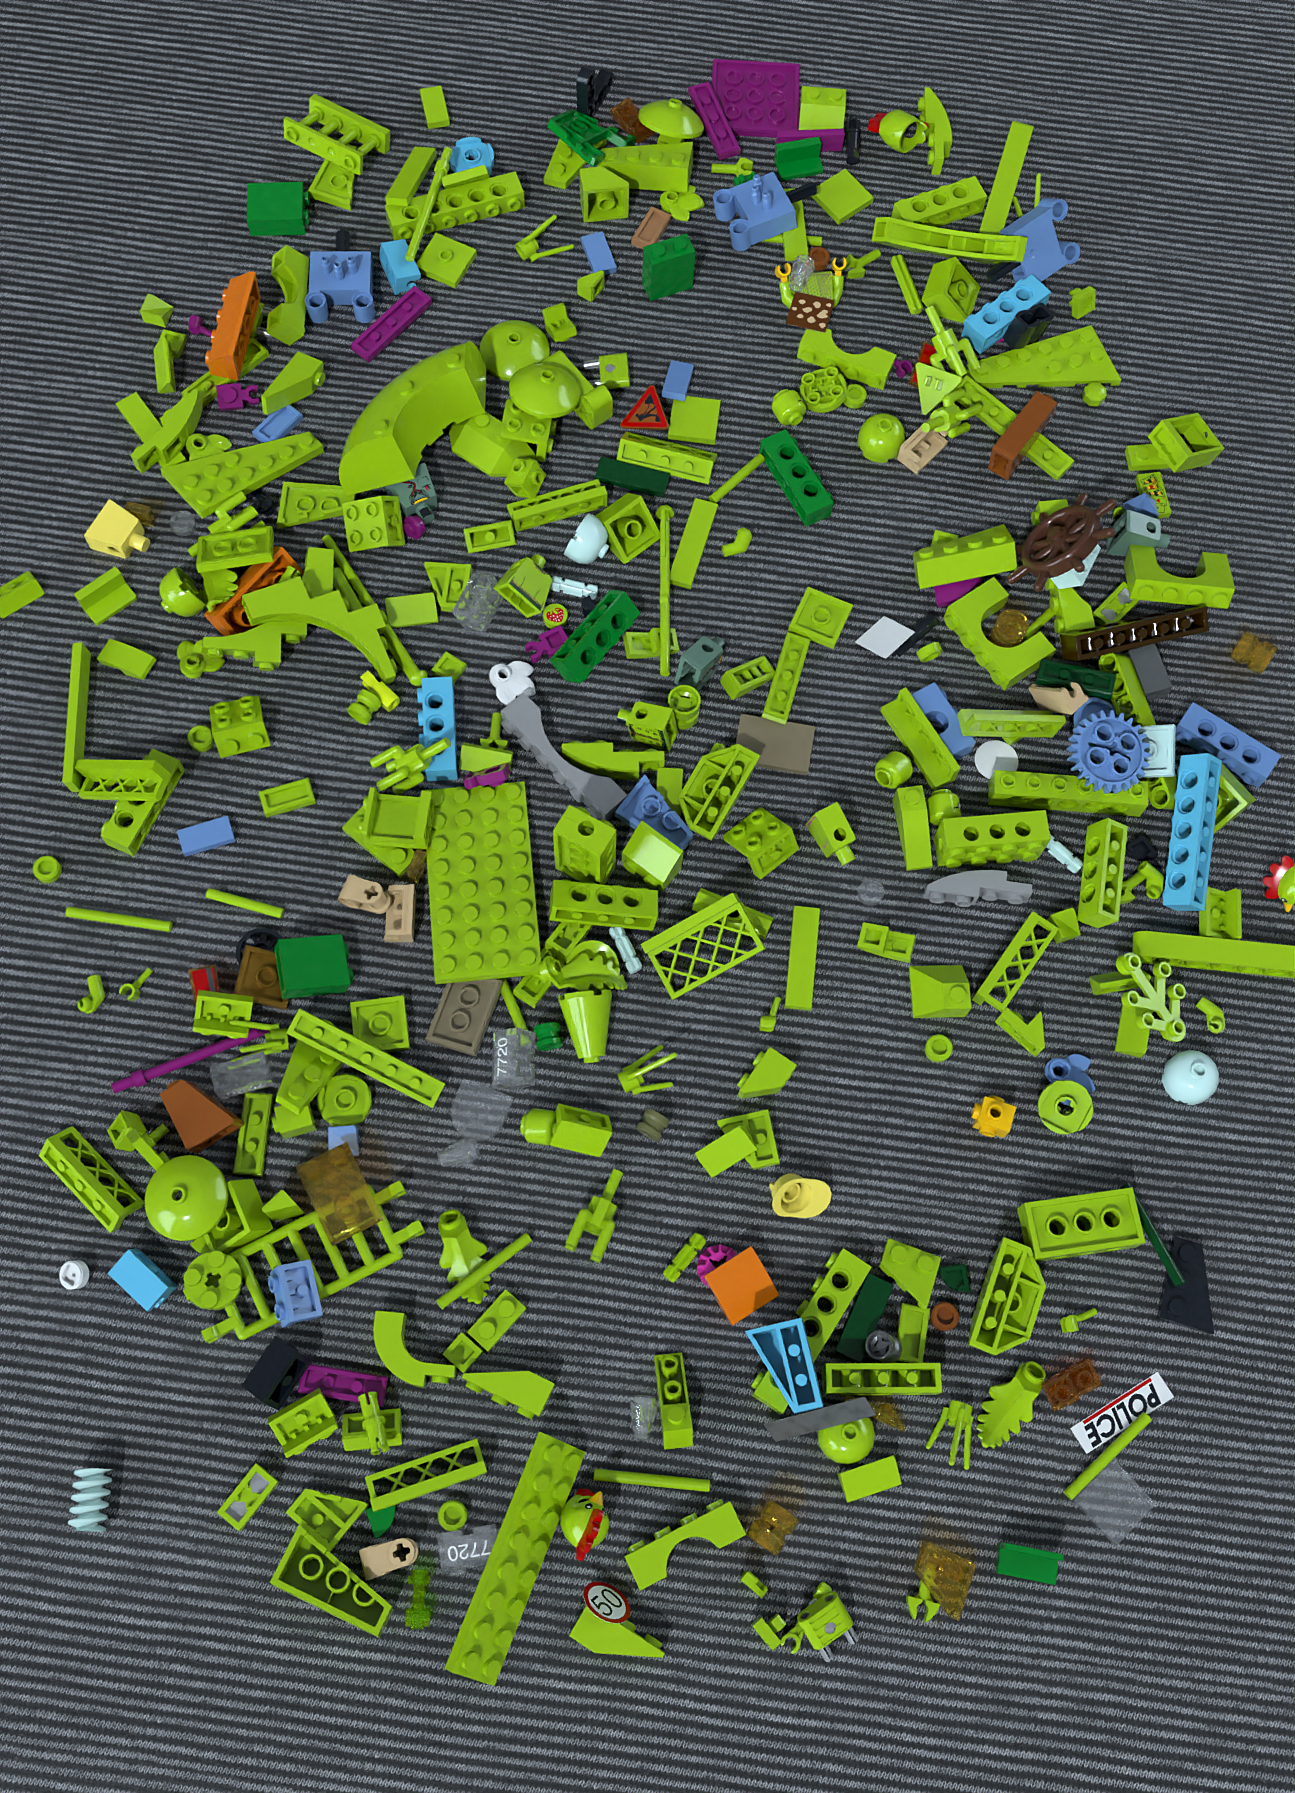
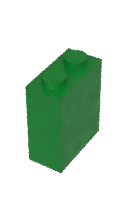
M303 182L247 183V224L251 236L306 235V225L310 224L309 211L306 210V206H310L309 192L304 191Z
M687 233L643 247L642 285L650 301L693 288L696 251Z
M342 934L279 939L277 941L274 952L282 999L346 993L350 983L353 982V972L351 967H347L346 958L349 957V949L347 943H343Z

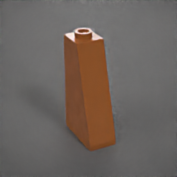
M1038 391L1033 395L993 446L988 470L1007 481L1010 479L1055 414L1057 402L1050 395L1042 394Z

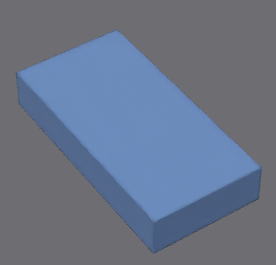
M603 231L582 236L581 243L592 272L595 273L602 270L604 275L616 273L617 267Z
M671 360L662 390V397L685 401L694 371V364Z
M288 405L271 413L252 431L253 437L261 443L284 438L304 419L303 415L294 407Z
M228 816L177 830L185 857L236 842Z

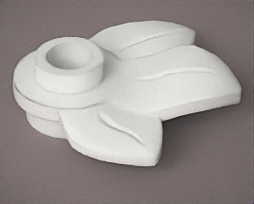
M513 661L509 665L497 664L493 666L489 672V679L492 685L496 687L497 698L505 705H509L516 699V696L521 695L523 692L528 697L534 696L536 693L535 687L528 677L533 672V667L522 661ZM498 673H504L506 678H500Z

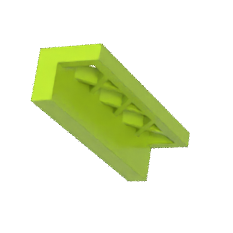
M625 432L621 437L617 461L667 472L672 476L705 484L710 482L713 465L717 459L716 453L631 432Z
M599 479L542 494L536 496L535 499L528 498L507 504V510L515 532L607 507V491L605 486L600 485Z
M906 687L901 689L897 699L882 706L880 712L933 791H936L953 782L961 768Z
M961 709L957 714L962 736L1053 738L1066 723L1065 715H1052L1051 711Z
M78 759L74 767L86 777L78 796L82 799L160 801L172 775L156 760ZM94 782H100V785L91 791ZM118 782L119 786L109 792L108 788ZM135 783L139 784L134 790L128 792L127 789ZM157 783L154 792L148 793L147 789Z
M1032 911L972 1000L980 1006L985 1001L1000 1012H1003L1059 928ZM1036 924L1050 932L1047 938L1035 940L1033 929ZM1042 944L1038 950L1037 945ZM1032 945L1034 957L1021 960L1019 949ZM1014 956H1016L1017 961L1011 962ZM1028 964V966L1024 970L1023 965ZM1018 966L1020 978L1008 981L1006 968ZM1002 976L1003 982H997ZM1009 985H1014L1010 991ZM1004 986L1006 998L1003 1003L989 995L993 988Z
M73 1126L46 1139L39 1157L110 1233L120 1228L126 1216L142 1208L144 1201ZM70 1137L77 1144V1148L67 1147L62 1140ZM80 1158L91 1159L95 1166H85L80 1161ZM98 1178H108L113 1183V1186L102 1185ZM117 1196L127 1198L132 1204L124 1208L117 1201Z
M476 1438L366 1476L365 1480L373 1512L486 1474L487 1470ZM474 1447L477 1463L463 1466L456 1462L462 1450ZM456 1453L453 1460L446 1457L447 1455ZM442 1458L451 1463L445 1474L436 1476L428 1472L435 1459ZM428 1462L425 1470L418 1466ZM454 1465L460 1468V1469L451 1471ZM413 1467L421 1471L423 1474L418 1483L408 1486L400 1482L406 1469ZM400 1472V1474H399V1476H398L397 1479H395V1478L389 1476V1475H392V1474H395V1473ZM426 1475L432 1477L431 1479L423 1481ZM386 1477L395 1482L390 1493L377 1497L373 1484L374 1480ZM398 1484L404 1487L395 1491Z

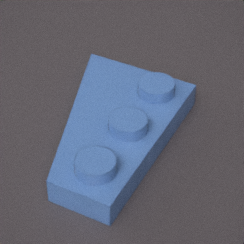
M645 774L615 811V817L635 830L639 823L644 821L683 851L693 839L694 834L678 814L672 811L666 804L664 797L652 787L650 780Z

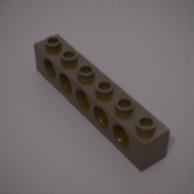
M1189 605L1060 634L1063 659L1080 661L1209 631L1207 606Z

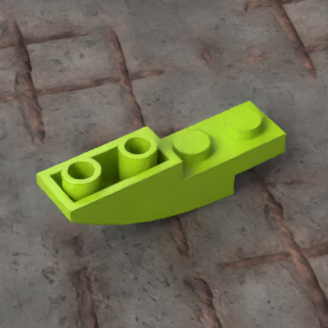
M925 87L923 97L918 99V111H921L919 120L927 123L929 126L924 133L927 138V147H931L927 159V164L931 165V175H940L944 157L948 158L953 142L952 131L942 103L929 87Z
M197 389L184 395L181 401L171 409H168L160 418L163 427L155 431L152 437L142 445H139L130 455L136 469L142 474L160 459L168 464L186 445L187 438L194 433L203 409V403Z
M603 740L594 741L593 743L570 741L562 744V758L584 771L603 777L639 780V771H658V767L664 768V751L656 749H646L643 752L623 749L613 752V743H607Z

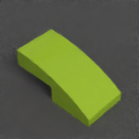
M652 628L650 632H626L624 634L623 641L627 659L660 656V628ZM670 628V654L678 653L679 645L675 628Z
M113 639L108 640L97 657V660L102 665L120 669L125 675L141 680L145 679L156 661L153 656Z
M863 922L857 948L882 957L910 963L916 937L915 935L889 931L887 926Z

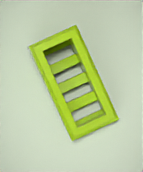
M763 655L726 671L720 683L730 698L734 700L772 680L775 670ZM757 666L760 667V669L763 671L765 675L762 676V674L757 669Z

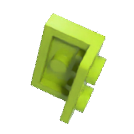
M1207 886L1205 911H1199V936L1232 940L1242 938L1240 889L1235 888L1225 892Z
M198 990L192 1031L203 1035H224L234 1039L248 1038L249 1028L231 1025L229 1022L230 1020L250 1022L254 997Z
M319 1388L267 1418L268 1424L282 1445L286 1458L293 1454L302 1453L310 1444L319 1439L328 1438L338 1428L335 1414Z

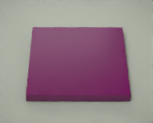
M713 59L712 89L734 136L776 138L777 131L798 130L800 64Z

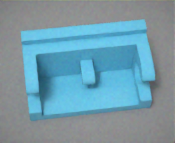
M405 239L381 243L379 261L395 295L399 294V292L409 291L416 284L407 283L421 278V273L415 260L408 262L405 259L408 250Z
M128 1249L108 1272L147 1312L151 1311L154 1307L158 1308L178 1287L140 1249Z

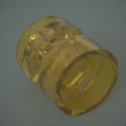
M1010 609L1001 612L990 633L989 641L1005 648L1020 645L1028 630L1027 618L1018 610Z
M1246 630L1229 658L1241 665L1247 663L1248 669L1261 675L1278 647L1266 640L1260 642L1259 636Z
M767 1499L759 1511L760 1520L752 1522L746 1535L765 1550L778 1557L786 1544L785 1535L793 1533L799 1520L771 1499Z

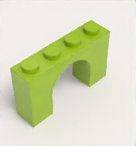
M1129 545L1123 565L1130 599L1228 609L1235 586L1227 554L1202 552L1195 571L1196 577L1181 578L1161 569L1156 560L1154 547Z
M993 577L949 605L944 615V620L950 630H954L960 637L962 645L967 649L969 648L975 655L978 664L985 667L991 674L993 682L996 685H1000L1005 691L1039 669L1042 659L1051 660L1056 649L1041 631L1022 644L1010 648L997 646L985 637L981 628V622L1003 608L1009 596L1006 590Z

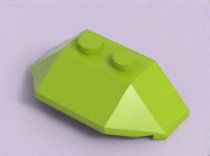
M487 412L471 417L459 424L452 422L448 426L452 452L490 477H507L516 458L536 459V454L526 442L501 437L500 429L502 422Z
M735 744L729 748L701 757L678 796V802L690 830L711 841L723 827L745 789L760 758L759 754L740 744Z
M1005 1237L1002 1238L988 1267L971 1319L968 1345L992 1355H998L1030 1340L1046 1289V1284L1030 1247Z

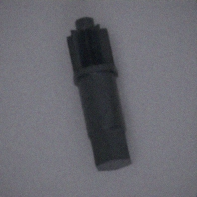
M855 115L847 118L845 132L846 163L851 166L858 164L860 120Z
M929 614L922 621L914 625L911 630L915 633L890 655L893 657L898 655L900 657L910 648H913L919 640L938 625L936 617Z

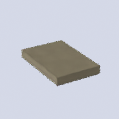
M741 714L736 744H740L760 755L755 767L807 775L815 726L786 722L784 725L763 717Z
M499 979L447 983L425 1040L435 1045L477 1056L504 982Z

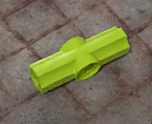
M701 888L692 910L699 912L724 897ZM741 903L758 936L765 940L773 917L746 907ZM740 914L736 918L728 916L725 926L740 930L742 923ZM745 925L743 931L750 933Z

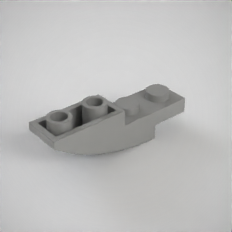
M967 871L949 875L928 884L923 892V898L929 899L933 903L953 902L960 907L974 905L979 896L987 901L1002 899L1008 900L1011 904H1022L1023 902L1026 903L1032 895V884L1006 881L1007 871Z

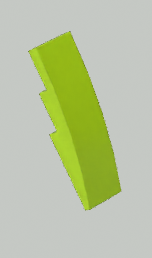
M561 922L545 942V947L540 952L541 962L545 957L552 956L561 965H566L567 958L573 948L583 942L593 925ZM540 974L524 976L513 990V995L535 1009L553 983L551 981L545 982Z

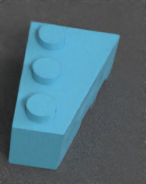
M802 1318L745 1331L794 1413L824 1407Z

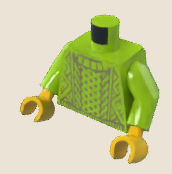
M836 257L833 259L831 265L835 275H832V271L794 275L789 276L787 279L791 272L790 264H784L785 274L781 273L779 265L776 266L775 275L781 279L779 287L783 304L790 309L796 291L834 300L832 308H835L843 294L844 276L842 275V270L847 264L846 259L843 258V266L840 268L835 265Z

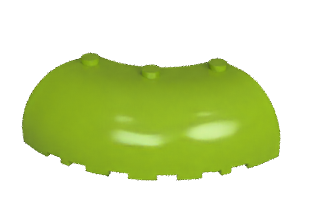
M472 341L437 352L408 368L387 384L366 406L351 429L341 455L339 480L347 496L415 479L416 470L422 458L421 452L426 445H431L443 434L442 430L452 422L459 424L471 417L485 413L486 364Z

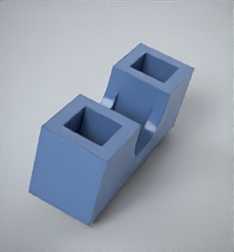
M934 682L911 694L927 719L937 722L942 726L944 732L939 734V737L955 760L971 753L976 743L975 736H962L957 717L958 711L951 707L943 689H939Z

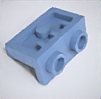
M310 1259L279 1265L270 1272L268 1284L270 1291L275 1294V1316L281 1322L282 1328L288 1327L292 1323L319 1318L323 1315Z

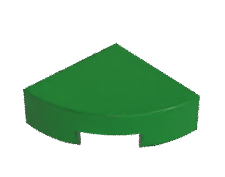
M396 1505L373 1512L372 1507L366 1510L375 1539L386 1533L391 1526L396 1512Z

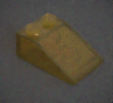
M347 1142L296 1167L332 1246L384 1220L361 1168Z

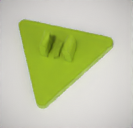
M918 362L916 364V373L922 414L928 415L942 402L945 395L951 393L963 382V378Z

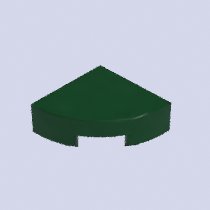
M966 1263L938 1268L939 1277L949 1288L962 1293L971 1292Z

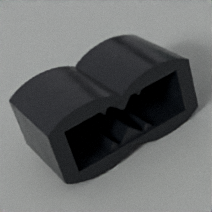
M1043 304L1034 305L1030 310L1019 311L1002 338L1013 349H1021L1027 343L1038 342L1055 315Z

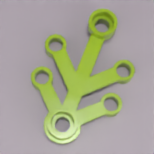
M1129 952L1118 956L1116 960L1118 971L1123 975L1131 974L1146 998L1140 997L1136 991L1125 992L1121 997L1122 1004L1126 1008L1137 1007L1154 1011L1161 1019H1154L1151 1013L1139 1014L1136 1018L1138 1028L1141 1030L1152 1029L1160 1031L1162 1037L1171 1042L1181 1041L1185 1036L1186 1028L1184 1022L1180 1019V999L1185 997L1186 990L1180 983L1168 987L1167 994L1170 998L1168 1011L1165 1006L1166 977L1171 975L1170 965L1167 962H1160L1153 966V974L1155 976L1153 988L1140 969L1141 959L1138 955Z

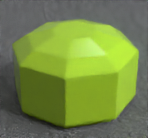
M1090 382L1082 392L1083 401L1089 406H1099L1107 396L1106 388L1098 382Z

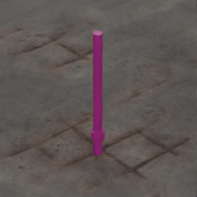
M252 1028L248 1032V1038L234 1039L229 1037L147 1070L139 1069L132 1072L131 1076L111 1083V1087L114 1093L136 1086V1088L148 1084L147 1081L264 1036L265 1033H270V1031Z

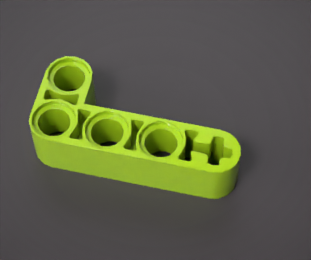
M558 350L539 362L560 367L575 378L579 384L581 394L574 412L591 430L612 418L613 400L608 389L602 384L594 388L562 351Z

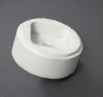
M81 1260L66 1262L61 1267L59 1274L61 1284L67 1289H80L84 1287L89 1279L87 1265Z

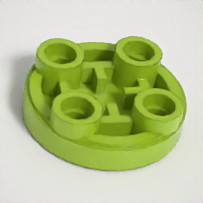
M829 366L826 369H818L804 374L801 378L800 397L807 409L817 413H826L835 410L844 402L847 395V385L844 377L838 372L836 367Z

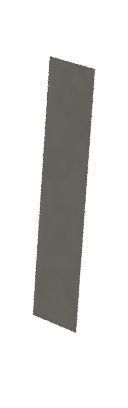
M861 1397L764 1424L775 1442L874 1416L876 1413L866 1398Z

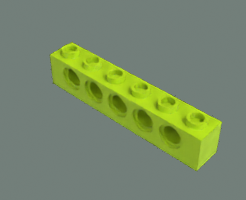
M516 171L438 191L423 234L525 208L524 191ZM427 194L413 197L408 206L385 205L387 222L394 241L412 238Z
M994 770L988 782V805L1140 817L1148 806V782L1139 781L1136 785H1131V788L1126 791L1121 789L1117 794H1114L1112 790L1104 794L1103 787L1095 792L1093 783L1087 787L1084 786L1085 777L1077 779V776Z
M844 1248L839 1254L832 1253L825 1265L829 1268L825 1277L818 1276L810 1289L815 1292L810 1301L804 1299L796 1312L800 1316L799 1318L803 1319L804 1323L811 1322L816 1326V1335L814 1337L807 1336L813 1363L872 1268ZM836 1274L843 1276L846 1281L845 1288H836L832 1283V1276ZM825 1298L831 1303L830 1312L824 1313L819 1310L817 1306L818 1299ZM767 1369L765 1374L759 1372L751 1385L755 1389L751 1396L778 1414H783L788 1406V1402L779 1387L773 1382L769 1370Z

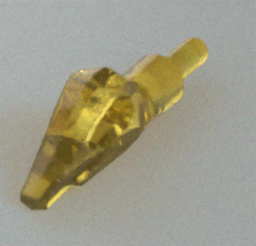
M846 1395L844 1401L847 1402L856 1398ZM868 1402L876 1415L871 1417L893 1428L896 1427L901 1431H905V1426L890 1404L875 1406Z

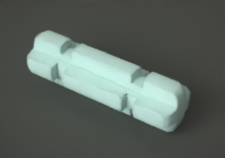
M557 576L551 578L550 589L552 591L560 592V590H563V593L574 596H590L592 600L597 597L598 586L588 584L586 586L584 582L565 579L564 581L562 577Z
M1050 834L1051 840L1046 846L1049 849L1048 852L1063 865H1068L1067 868L1072 873H1077L1082 868L1083 862L1077 856L1074 858L1072 856L1073 853L1059 841H1054V837Z
M611 927L609 933L612 939L615 940V945L623 961L626 962L628 972L630 974L638 972L642 969V964L639 958L636 957V952L628 936H625L624 928Z

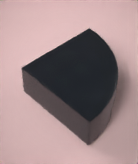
M590 596L582 598L581 612L584 618H586L595 608Z
M1144 834L1126 844L1125 855L1134 860L1149 861L1159 855Z

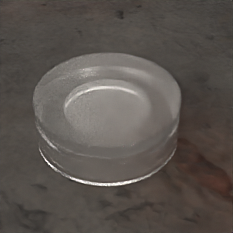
M178 511L170 519L173 532L179 536H188L196 529L194 516L188 511Z
M866 879L858 888V898L867 906H875L881 902L884 896V887L876 879Z

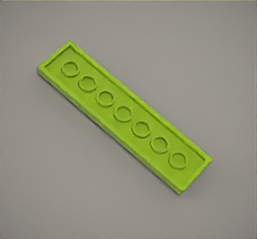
M542 1432L538 1433L446 1663V1670L495 1686L561 1517V1512L566 1504L586 1452Z

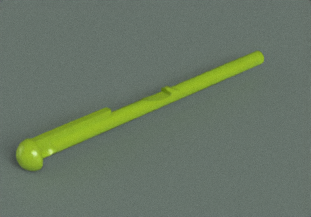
M662 505L658 507L655 514L657 518L661 519L660 675L669 676V519L674 516V511L670 506Z
M325 535L322 538L323 543L327 549H334V559L358 594L362 605L369 606L375 604L332 537ZM389 623L386 624L384 635L389 650L409 678V682L414 686H422L421 678H427V672L418 669Z

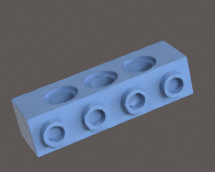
M1194 702L1176 726L1175 738L1180 743L1192 747L1199 754L1209 753L1222 760V764L1230 772L1241 777L1245 783L1254 785L1257 788L1267 779L1281 757L1277 752ZM1199 731L1205 733L1206 736L1201 735ZM1221 744L1225 745L1228 750L1224 749ZM1243 758L1248 759L1250 763L1244 761Z

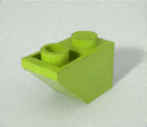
M771 1047L766 1053L761 1051L753 1062V1065L756 1066L751 1074L746 1072L737 1086L741 1089L739 1090L738 1097L745 1099L780 1093L794 1073L797 1065Z

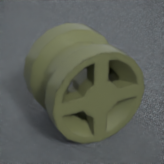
M646 1109L644 1112L645 1118L642 1122H638L636 1129L649 1139L659 1142L662 1137L661 1132L663 1128H667L670 1121L660 1113L652 1109Z

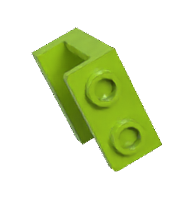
M370 787L369 795H365L363 801L365 816L359 822V834H362L365 844L427 850L435 808L432 791L421 790L420 797L379 794L375 787Z

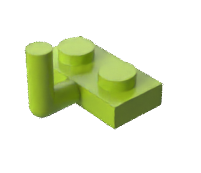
M164 1123L149 1135L147 1132L141 1135L136 1128L126 1135L135 1149L156 1171L164 1163L171 1160L164 1151L158 1154L153 1148L157 1145L156 1142L170 1132Z

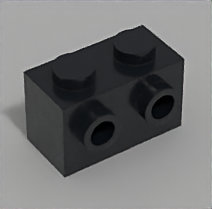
M275 1336L241 1386L261 1402L279 1411L313 1360L290 1343Z

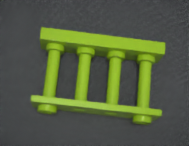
M316 94L309 98V114L300 122L287 116L284 118V139L359 176L363 174V157L368 152L375 149L386 154L390 150L389 129ZM315 121L325 125L318 132L309 128ZM334 130L344 134L337 141L328 137ZM353 140L363 144L357 150L347 146Z

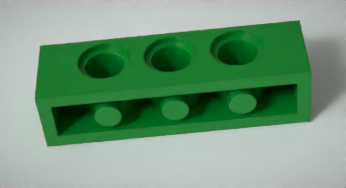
M786 429L762 439L759 453L764 456V463L805 527L831 516L834 499L829 491L826 492L822 486L820 476L811 469L807 456L805 454L802 455L798 449L796 439L790 436Z
M609 590L549 661L565 681L580 684L588 678L591 670L604 659V655L608 650L618 643L620 636L626 629L634 624V620L640 614L639 610L625 591Z

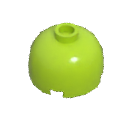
M875 414L866 419L861 426L857 440L858 448L860 446L863 456L873 462L886 463L888 459L894 457L896 459L900 446L905 442L904 427L896 417L890 414Z
M174 567L170 570L159 585V593L163 599L161 605L169 614L174 612L182 617L195 616L207 607L208 600L203 599V591L201 589L198 591L193 585L195 581L179 567Z
M867 1417L818 1430V1444L825 1456L835 1463L852 1464L859 1462L868 1456L874 1445L875 1431L873 1423Z

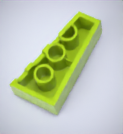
M693 142L601 148L600 151L604 152L605 156L603 162L598 164V167L602 166L627 181L629 188L688 193L693 167Z
M1004 524L933 547L922 548L912 553L915 577L920 589L1017 569L1015 542Z
M300 1525L298 1526L270 1583L274 1587L380 1638L394 1610L393 1607Z

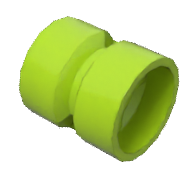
M679 685L673 688L668 696L667 707L673 709L678 729L693 727L699 718L701 697L698 691L689 685Z

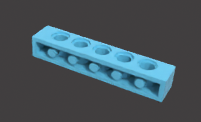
M1209 753L1181 755L1178 767L1175 808L1172 816V833L1169 841V858L1166 866L1165 889L1163 891V905L1176 911H1205L1222 760Z

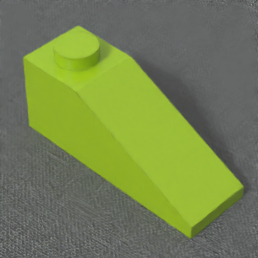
M298 351L261 396L263 414L269 415L313 394L318 386H322L325 381L323 361Z
M920 785L897 788L892 801L906 870L932 868L928 812L923 787Z

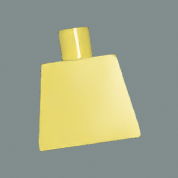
M110 499L84 534L91 549L124 559L130 556L134 548L141 552H146L150 545V539L143 536L145 531L138 518Z

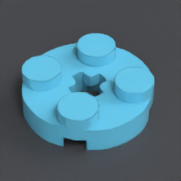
M466 137L458 140L450 158L451 169L456 173L480 165H486L489 175H491L494 166V151L491 145L482 143L481 139L477 137ZM469 156H473L475 160H469Z

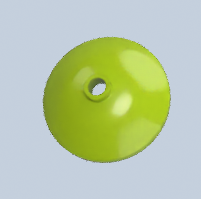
M671 98L669 100L654 101L644 105L639 110L638 118L640 122L659 134L681 139L697 138L703 134L704 124L701 118L678 99Z
M509 320L496 324L485 333L480 343V353L486 364V370L493 376L505 381H510L513 374L519 369L528 365L539 364V362L550 355L549 342L545 334L537 326L521 320Z
M539 363L525 366L516 371L509 382V395L513 403L522 411L536 417L558 418L565 416L577 407L580 400L581 391L578 382L567 371L554 365Z
M193 1155L179 1156L164 1163L153 1174L145 1193V1210L151 1225L163 1236L178 1241L195 1240L212 1231L222 1219L228 1202L227 1183L220 1169L209 1160ZM181 1191L182 1198L177 1201L176 1194Z

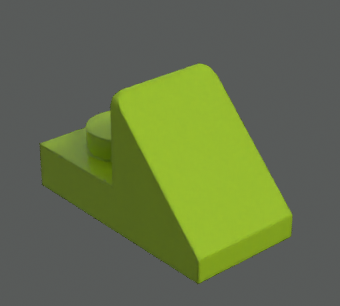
M1008 1008L995 1021L996 1024L1034 1057L1045 1048L1041 1011L1028 1025L1024 1023L1023 1017L1018 1012L1011 1011Z

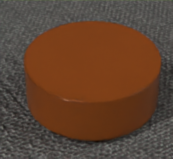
M822 247L811 248L808 251L806 263L812 270H824L829 264L830 254Z
M949 1302L936 1304L930 1312L931 1324L939 1331L953 1329L959 1322L957 1308Z

